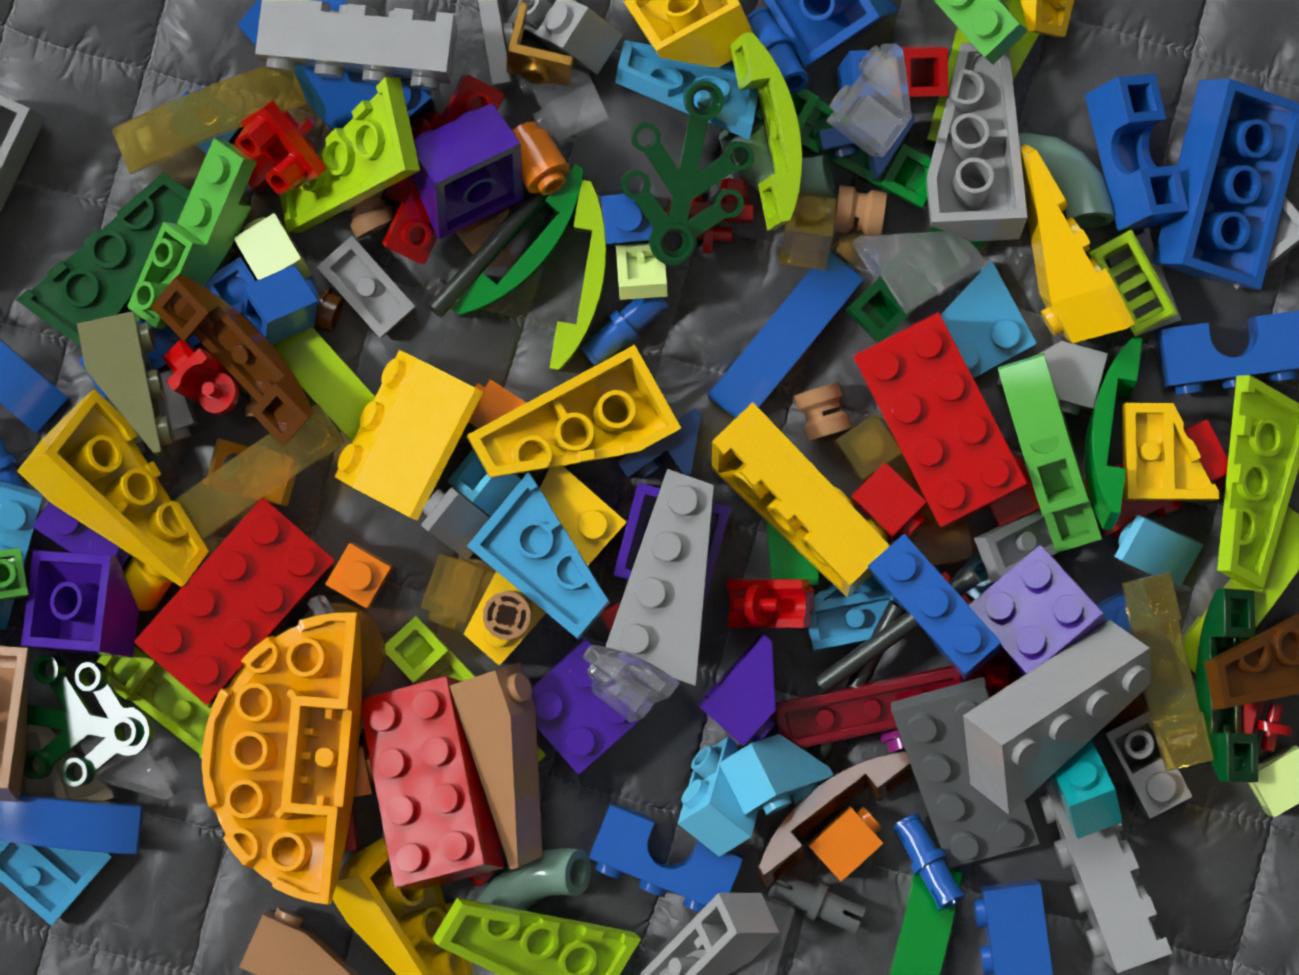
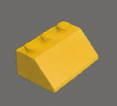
M399 350L395 359H392L386 365L382 373V384L374 400L364 408L360 417V427L352 443L347 445L342 451L338 460V470L334 477L418 521L424 505L433 492L483 392Z

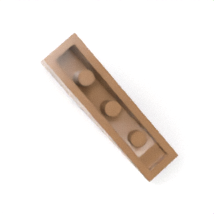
M519 662L449 686L510 870L543 857L536 711L531 696L532 688L530 681L524 674Z
M278 907L275 913L267 909L262 915L239 966L255 975H361L312 929L301 925L304 919L302 916Z

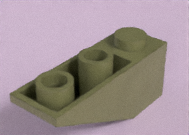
M134 311L77 323L85 369L153 453L162 460L169 459L167 445L173 444L174 438L168 416L161 417L158 398L164 397L165 393L159 370H152L148 352L155 351V341L150 324H143L142 319Z

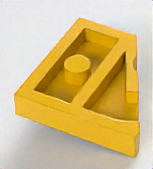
M1125 403L1122 405L1123 469H1126L1124 500L1215 501L1219 499V490L1215 484H1211L1199 460L1201 456L1193 440L1187 437L1183 428L1184 423L1174 403Z

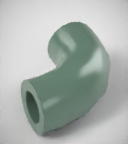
M754 119L750 140L727 130H723L720 133L719 140L723 152L725 147L733 141H742L752 148L754 152L752 165L744 171L735 172L740 179L747 180V184L760 193L758 184L770 175H773L774 169L764 122L760 119ZM743 147L735 148L730 155L731 161L735 165L742 164L747 157L746 150ZM826 154L802 158V175L796 205L822 204L835 201L838 196V188L834 168L829 157Z
M1027 132L1018 133L1020 146L1026 144L1038 151L1068 204V209L1065 210L1066 218L1072 217L1080 229L1102 227L1114 220L1112 201L1104 176L1083 151L1058 137Z
M583 849L542 850L543 857L511 870L509 865L490 880L476 901L527 911L537 902L551 896H580L584 893L590 881L591 863L589 856Z

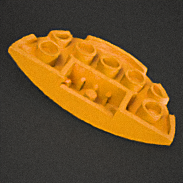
M331 613L298 621V626L285 631L277 637L269 636L255 646L241 660L243 665L233 677L229 686L219 691L208 718L202 748V774L209 808L216 812L225 832L223 839L232 853L245 867L253 868L262 877L270 881L273 888L298 899L331 905L338 881L349 829L356 781L362 701L359 613Z

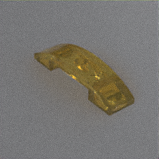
M263 66L163 104L115 127L112 131L129 174H134L174 158L176 153L243 127L240 122L248 114L257 111L271 100L275 102L282 112L285 110L289 112L308 103L295 72L274 71Z
M320 404L311 407L313 416L284 446L270 433L175 500V502L180 503L202 541L229 524L230 520L254 505L262 497L264 498L303 470L309 469L345 444V441Z
M1171 572L1122 583L1130 634L1150 648L1152 683L1143 693L1165 770L1170 771L1214 760L1204 715L1199 710L1179 620L1182 619Z

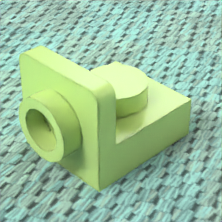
M649 243L616 245L620 300L668 297L665 264L654 257Z

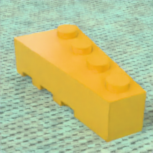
M753 402L712 441L711 470L847 598L871 576L868 565L890 547L887 543L889 540L887 534L874 521L870 519L866 521L855 510L852 501L846 494L834 487Z
M564 466L549 469L540 486V490L588 566L625 525L626 521ZM496 571L464 635L500 666L546 612ZM505 590L516 591L522 594L529 601L532 609V621L528 629L519 637L511 640L499 639L493 636L486 629L483 622V609L486 602L494 594Z

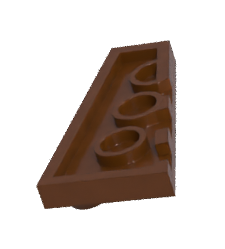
M1299 613L1204 662L1213 710L1299 694Z

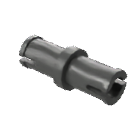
M789 873L782 876L776 883L791 890L773 883L768 897H773L807 912L806 918L814 921L815 917H818L849 931L853 935H855L860 921L843 913L861 920L867 908L827 891L829 886L821 882L819 886H816Z

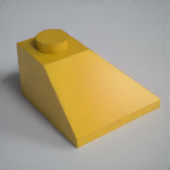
M738 0L624 1L626 8L658 56L664 59L719 68L733 61L730 44L743 33H753Z

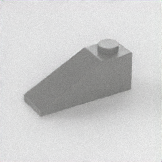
M718 893L640 975H729L752 961L780 933L762 893Z

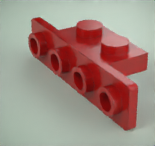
M463 74L443 115L424 111L422 117L412 124L413 140L425 131L435 130L457 120L468 111L478 110L491 103L498 111L504 98L503 92L471 75ZM410 175L388 187L384 195L399 203L400 207L383 240V246L423 265L426 263L438 236L435 234L413 178Z

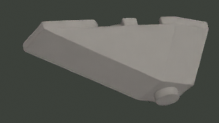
M961 43L926 179L930 226L969 241L1020 239L1028 217L1010 50L996 63L991 64L972 43Z

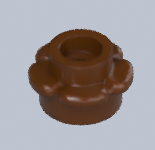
M327 287L322 295L319 294L320 304L317 306L313 327L317 332L321 329L332 333L343 311L344 297L333 294V289Z

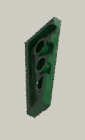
M163 172L117 212V217L102 230L93 232L83 241L84 245L66 261H60L46 273L48 276L32 290L27 289L16 301L81 347L77 323L127 312L129 309L127 305L163 222L177 224L190 191Z

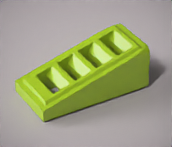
M1132 230L1122 233L1087 253L1090 258H1093L1102 270L1106 268L1135 322L1134 325L1129 327L1134 337L1178 314ZM1128 248L1132 255L1131 257L1111 268L1107 266L1106 259ZM1138 265L1141 270L1140 274L1120 285L1117 284L1115 276ZM1147 281L1151 289L1127 302L1123 294ZM1157 298L1161 306L1138 319L1135 317L1133 310Z

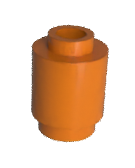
M533 121L513 129L512 132L521 143L522 182L530 193L541 192L542 195H549L560 189L566 182L565 176L568 174L570 166L545 128H539L538 124Z

